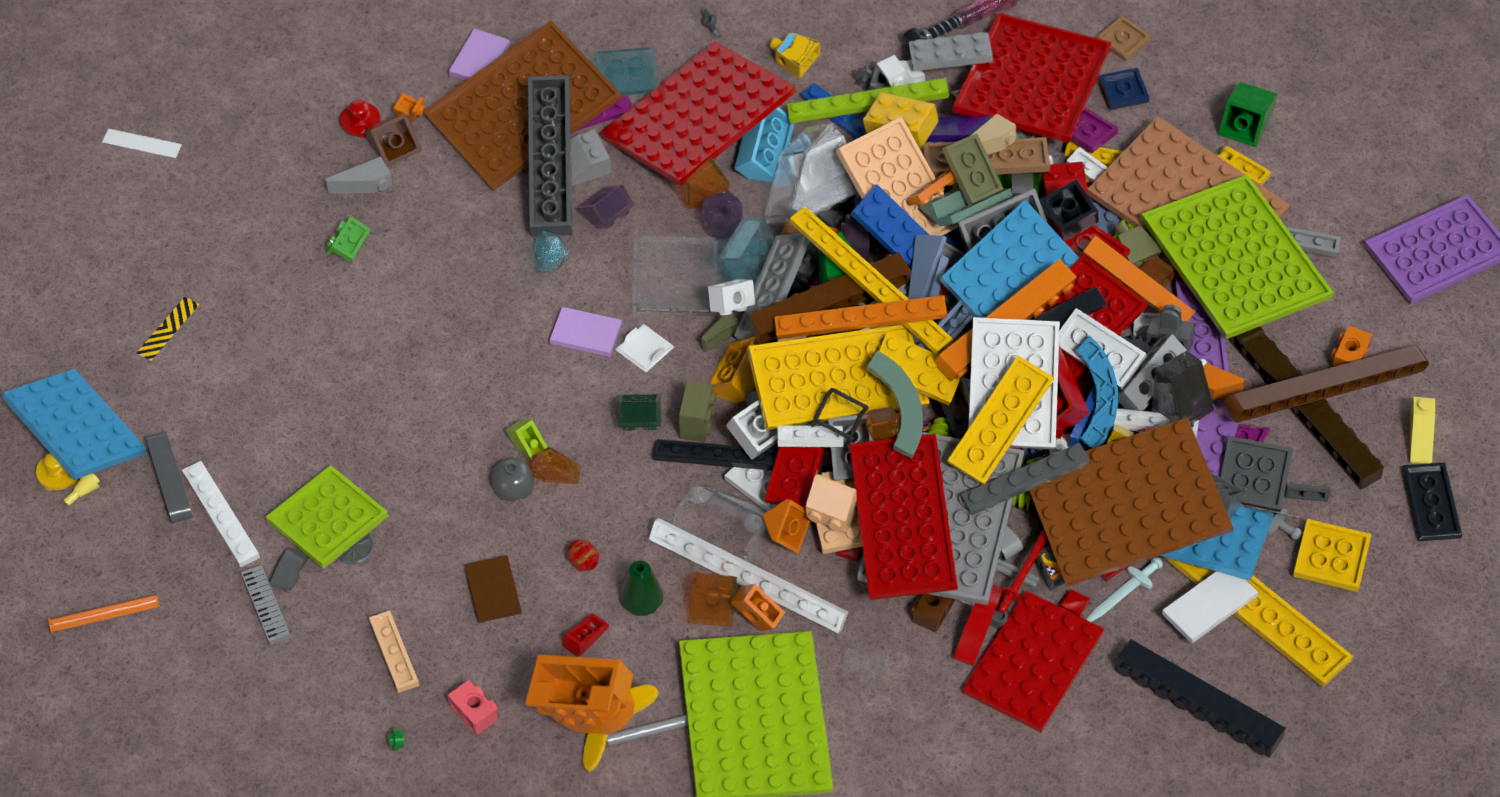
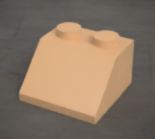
M816 474L806 503V517L815 523L820 522L828 525L833 530L847 532L857 513L856 489Z

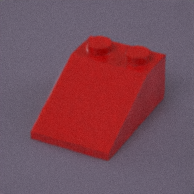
M1083 161L1051 164L1050 172H1042L1041 181L1044 197L1076 179L1088 195Z

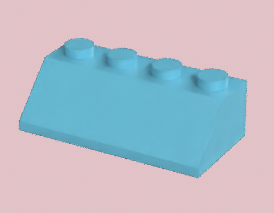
M778 107L743 135L735 169L747 179L780 183L784 167L783 160L786 159L794 123L790 124L788 114Z

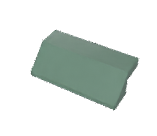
M960 187L930 200L920 206V208L939 226H945L959 222L1013 195L1010 188L1004 189L968 205Z

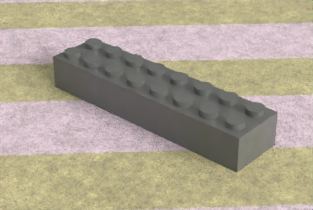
M569 75L528 77L529 210L531 235H573L571 85Z

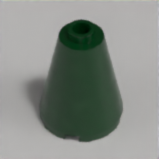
M636 561L629 567L620 591V602L622 607L633 615L646 616L653 614L663 603V590L650 565L645 561Z

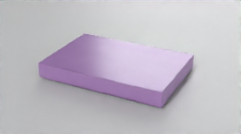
M474 29L451 66L449 75L468 80L503 55L510 46V40Z
M562 307L550 338V344L611 357L622 326V320Z

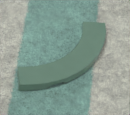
M877 350L867 366V371L878 377L892 390L901 415L900 432L893 449L912 459L918 448L923 428L920 398L907 374L893 360Z

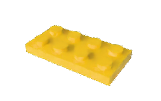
M886 333L879 351L893 360L907 374L917 392L949 406L960 379L957 377L952 382L934 363L938 357L935 353L890 333Z

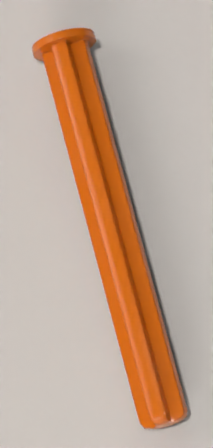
M152 595L53 619L48 617L51 634H54L55 631L159 607L157 595Z

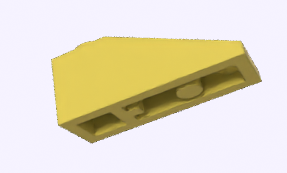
M1413 398L1410 409V464L1432 463L1435 398Z

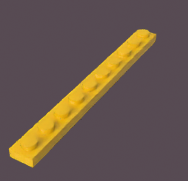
M806 206L790 217V223L878 303L909 300ZM933 320L903 323L909 331L936 355L952 343L953 338Z

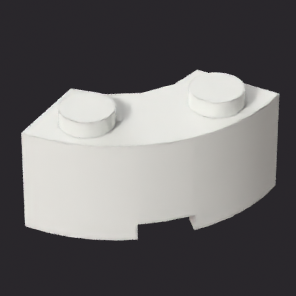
M893 55L877 63L879 70L891 87L925 81V74L922 70L913 71L912 60L899 61Z

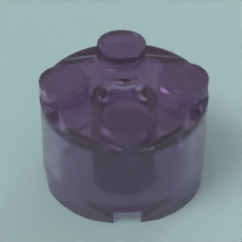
M725 191L715 194L703 201L702 226L705 233L712 238H720V240L732 239L740 233L743 226V206L741 201L733 196L731 192Z

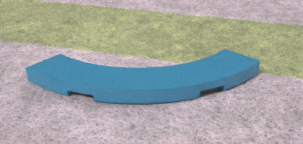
M1089 335L1075 352L1088 366L1096 386L1095 413L1088 428L1080 437L1084 444L1093 449L1104 445L1114 426L1118 410V386L1113 367L1107 355Z

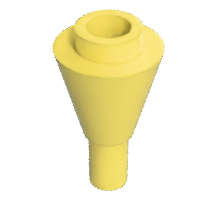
M93 473L81 477L73 491L63 501L70 506L79 497L100 488L98 485L100 480Z

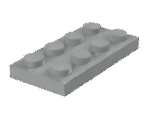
M988 32L943 38L937 37L927 40L919 39L909 42L913 71L993 62Z

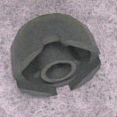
M508 458L501 461L494 468L491 476L494 493L506 501L512 502L516 501V499L526 498L532 492L535 485L532 469L527 463L517 458Z

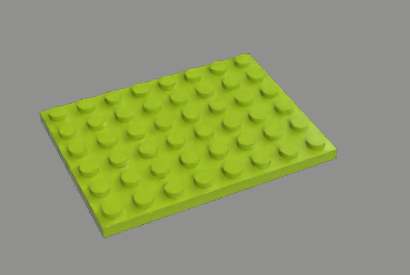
M1248 174L1141 214L1142 222L1225 340L1333 298L1334 292Z
M812 631L679 641L696 797H785L833 792L834 788Z

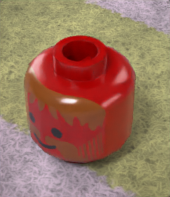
M578 539L571 543L568 547L567 558L578 571H592L597 567L600 553L590 541Z

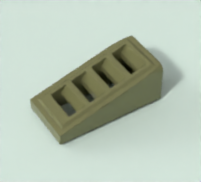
M733 314L723 315L702 337V350L707 352L734 336L738 327V319Z

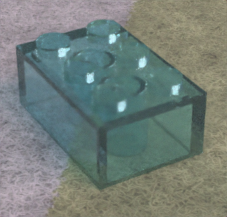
M654 47L595 52L596 68L621 93V96L648 94L659 87Z
M743 217L719 256V263L728 281L736 279L753 280V287H755L775 240L764 217Z

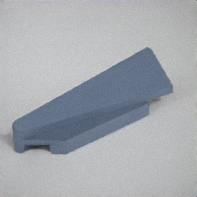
M917 235L915 237L909 300L939 295L942 284L939 278L944 275L949 259L941 255L947 237L942 235Z
M957 300L947 311V318L939 319L936 324L954 339L970 322L973 316ZM921 340L916 344L919 347H922L926 350L933 352Z

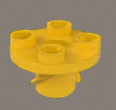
M51 453L46 454L36 467L37 479L48 491L62 490L76 484L78 479L73 480Z

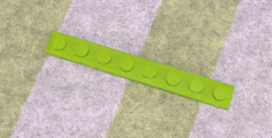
M946 78L789 103L787 107L790 124L869 111L880 92L924 102L949 98Z

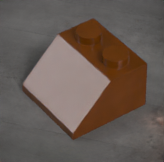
M398 113L364 129L372 149L378 157H382L387 167L422 150L406 113Z

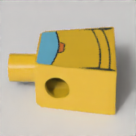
M790 33L784 41L775 37L770 44V48L776 50V63L799 79L820 55L819 41L795 33Z

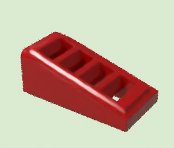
M592 613L563 635L562 646L576 657H579L609 628V624ZM592 623V624H594V625H595L596 627H598V628L595 629V628L592 627L590 624Z

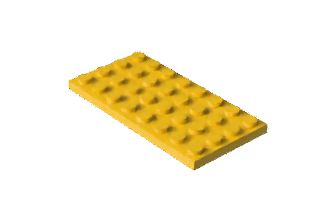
M902 324L748 346V357L766 430L781 426L812 423L825 394L830 388H835L866 404L869 409L864 414L899 410L892 390L878 377L867 371V366L877 350L879 351L886 333L915 344L912 332ZM917 392L921 406H928L930 403L928 396ZM832 393L818 419L828 421V419L859 415L863 408Z

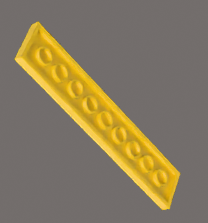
M1163 557L1196 585L1216 572ZM1252 575L1251 581L1246 580L1258 592V595L1233 615L1320 686L1324 687L1353 660V655L1255 576Z

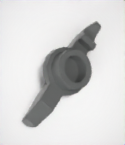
M702 7L703 15H705L703 19L704 25L720 38L721 34L716 26L717 17L710 14L705 7Z

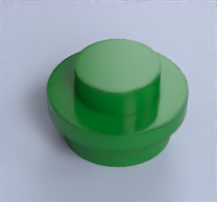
M392 728L391 733L387 734L388 747H392L393 751H397L398 748H403L404 746L403 732L396 728Z

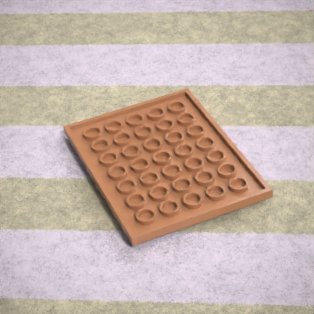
M1157 116L1087 191L1088 196L1135 228L1138 226L1143 227L1149 236L1154 239L1141 220L1142 213L1244 176L1245 174ZM1251 179L1278 217L1281 218L1289 209L1290 204Z

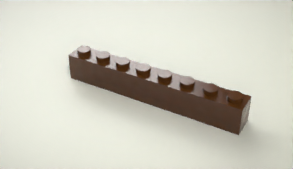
M900 252L893 255L889 254L879 261L869 263L896 288L910 283L911 270ZM845 274L838 278H832L819 286H813L800 294H793L790 298L781 302H774L771 306L762 310H755L749 315V328L758 343L765 344L777 339L776 316L853 307L873 297Z

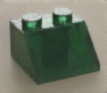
M619 394L618 427H623V430L626 431L636 430V427H644L645 430H656L657 427H661V394Z

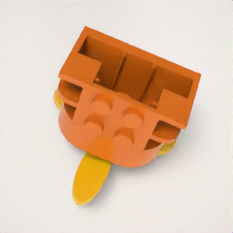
M538 655L525 705L536 707L537 711L542 715L552 716L558 723H561L571 731L588 733L584 747L583 764L585 769L591 772L596 768L601 759L608 734L615 733L624 728L632 718V715L645 709L656 700L659 691L652 685H641L631 688L634 675L619 659Z

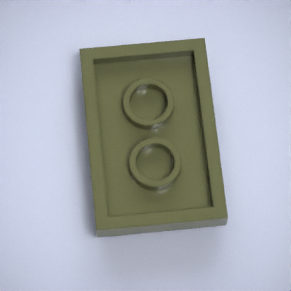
M977 133L942 148L968 205L1003 190Z

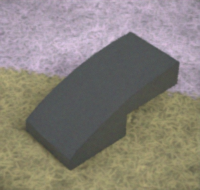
M288 547L278 563L270 586L291 591L299 580V573L308 561V556L303 551Z

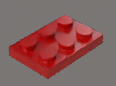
M779 447L764 499L765 502L779 505L786 499H789L806 509L814 477L816 474L818 475L824 454L823 448Z

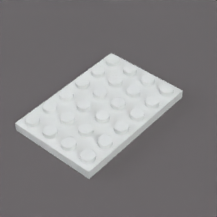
M973 317L969 427L1019 355L1055 379L1010 447L1055 449L1060 322Z

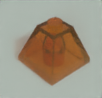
M709 158L684 182L685 208L687 209L717 207L721 202H725L730 195L729 181L712 158Z

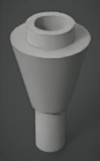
M829 209L828 211L816 214L830 227L836 229L843 227L845 223L843 211Z

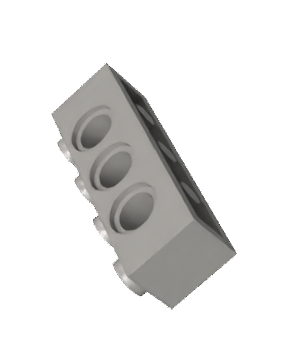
M1173 334L1160 337L1146 354L1147 356L1122 390L1118 388V402L1125 409L1143 411L1148 406L1149 399L1160 392L1161 389L1159 387L1172 377L1173 370L1181 366L1185 361L1183 358L1187 355L1188 351Z

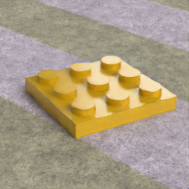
M1307 519L1293 577L1358 592L1372 534Z

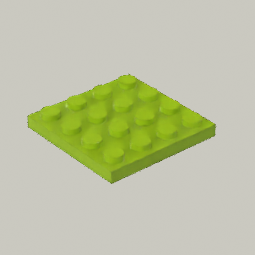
M330 465L266 516V520L324 569L389 517L387 510Z

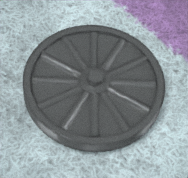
M366 534L340 555L338 559L347 564H358L367 560L374 550L372 537Z

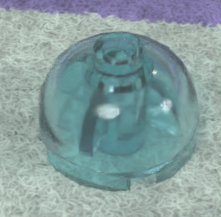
M546 231L538 233L533 253L537 254L538 262L533 260L534 269L536 272L542 273L557 271L564 261H567L569 250L566 248L563 239L556 233Z

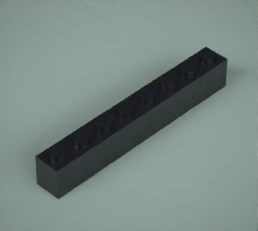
M1132 639L1129 640L1116 659L1115 669L1122 676H1129L1137 681L1141 687H1148L1155 691L1160 698L1174 702L1178 708L1193 713L1200 721H1207L1219 732H1226L1233 736L1238 743L1252 747L1259 755H1266L1270 758L1284 738L1286 727Z

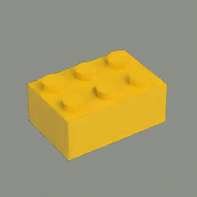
M880 92L863 119L866 134L902 117L919 149H922L938 123L935 104Z

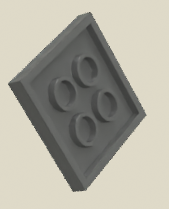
M1229 436L1220 478L1248 492L1247 497L1242 502L1243 505L1281 512L1293 448Z

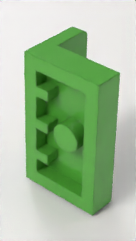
M351 216L346 222L342 220L336 229L339 232L336 237L333 235L326 245L329 247L326 254L330 256L334 252L350 263L371 229Z

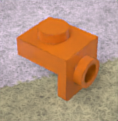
M402 93L393 107V112L396 114L406 113L408 119L414 122L425 111V98L420 97L419 100H416Z

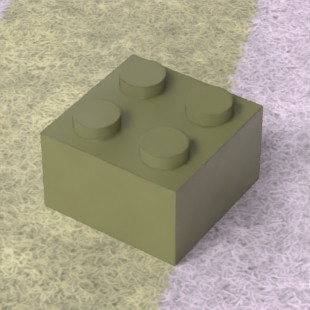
M687 381L679 414L680 439L705 442L707 435H711V418H715L716 393H713L712 384Z

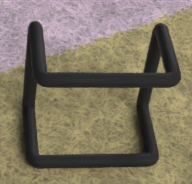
M830 388L818 408L811 427L818 423L847 438L845 444L849 445L853 441V435L869 407L835 388ZM832 393L863 408L849 435L818 419Z

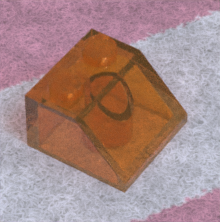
M693 573L689 624L733 628L735 607L730 602L737 593V577Z

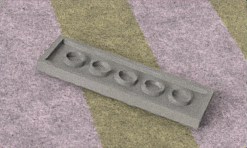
M801 232L775 237L754 287L755 305L748 306L747 310L744 311L734 334L739 340L754 337L749 328V315L752 312L769 307L774 302L786 300L810 242Z

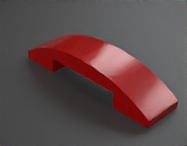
M996 585L992 586L988 605L974 603L953 659L972 666L975 665L1001 598L1003 588Z

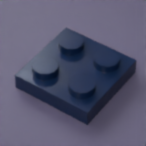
M1138 67L1099 76L1100 84L1111 110L1149 103L1150 96Z

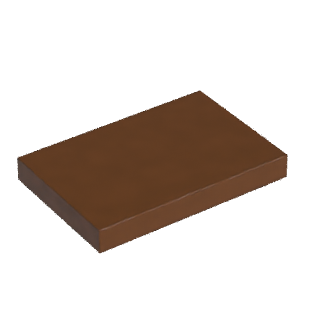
M508 555L465 564L479 623L522 614Z

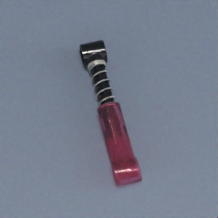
M1019 0L974 1L954 11L953 16H948L947 20L942 19L940 23H935L933 27L928 26L927 30L910 28L903 34L902 42L909 49L910 41L934 39L942 34L946 35L948 31L953 32V29L956 27L964 29L1002 9L1008 11L1014 8Z

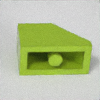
M522 418L506 429L514 446L534 467L539 466L552 457L533 420Z

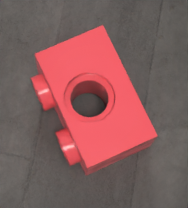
M470 680L448 694L449 706L476 735L498 720L496 704L492 700L488 701L484 697L482 689L478 685L474 686ZM473 705H478L476 708H471Z

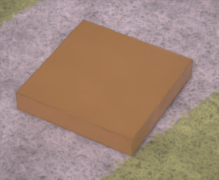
M1121 15L1096 38L1112 42L1110 51L1126 62L1151 41L1152 36Z

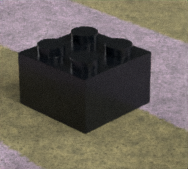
M1077 179L1041 198V206L1045 216L1063 241L1099 223L1098 210Z

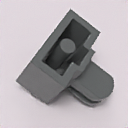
M1165 305L1160 317L1153 316L1147 331L1148 345L1154 346L1160 337L1173 334L1188 351V355L1195 339L1194 323L1181 321V310L1179 307Z

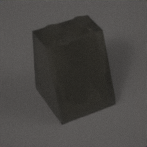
M1188 351L1155 368L1153 408L1170 421L1175 422L1188 417L1190 424H1193L1214 411L1202 361Z

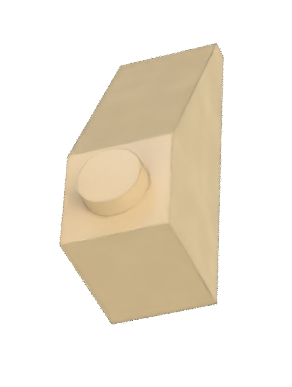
M996 114L972 135L978 134L987 155L1002 151L1008 145L1014 143L1016 140V124Z

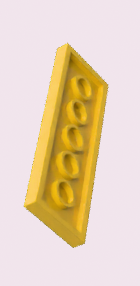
M1018 355L947 460V463L980 484H986L1055 378Z

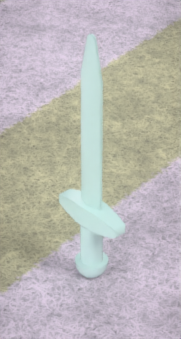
M1157 557L1151 559V563L1142 571L1129 566L1127 571L1132 578L1096 607L1086 620L1092 622L1103 616L1138 585L1151 589L1153 585L1148 576L1156 569L1160 570L1162 568L1163 562Z

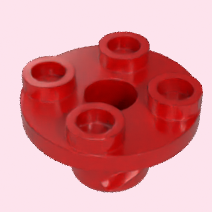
M355 100L343 110L340 122L341 127L348 134L365 138L367 136L364 129L381 122L379 110L374 105L363 100Z

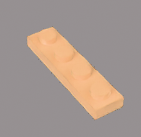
M390 610L369 617L370 624L397 692L400 693L418 687L419 681Z

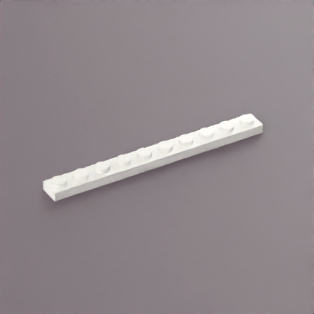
M660 518L655 520L649 540L742 586L756 584L774 602L836 633L842 631L848 611Z

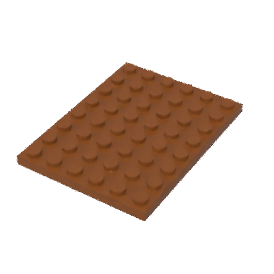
M550 20L423 112L427 119L494 191L529 166L528 77L569 75L571 85V134L616 103L622 96L608 79Z
M1188 417L1087 450L1085 453L1089 458L1088 465L1029 490L1066 587L1233 531V525Z

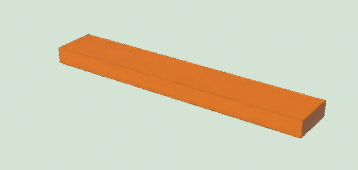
M1094 236L1083 250L1082 254L1161 313L1165 305H1175L1181 310V321L1186 322L1195 313L1193 309L1097 236Z

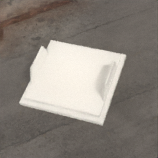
M643 324L639 329L635 327L627 334L625 341L615 350L644 372H647L668 354L674 346Z

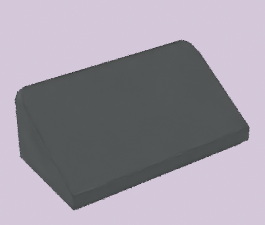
M1286 483L1285 497L1327 502L1331 487Z

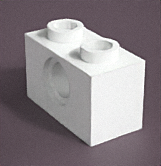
M736 279L708 286L710 310L719 312L720 315L732 314V310L745 311L748 306L755 305L753 280Z

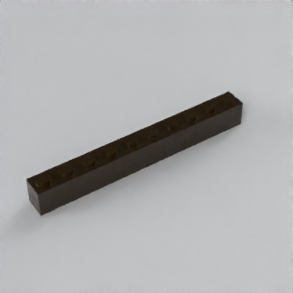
M1261 326L1231 337L1230 343L1267 385L1303 375L1299 369L1292 365L1288 356L1283 355L1276 343L1267 337ZM1326 399L1289 408L1360 490L1381 479L1384 469L1381 460L1375 458L1368 446L1359 440L1354 430L1343 422L1342 417L1334 412Z

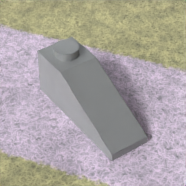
M382 157L325 178L329 194L375 193L393 186L391 173Z

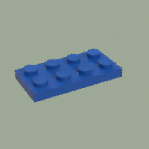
M875 184L850 214L892 255L900 252L908 267L912 270L915 237L917 235L929 234L878 184Z

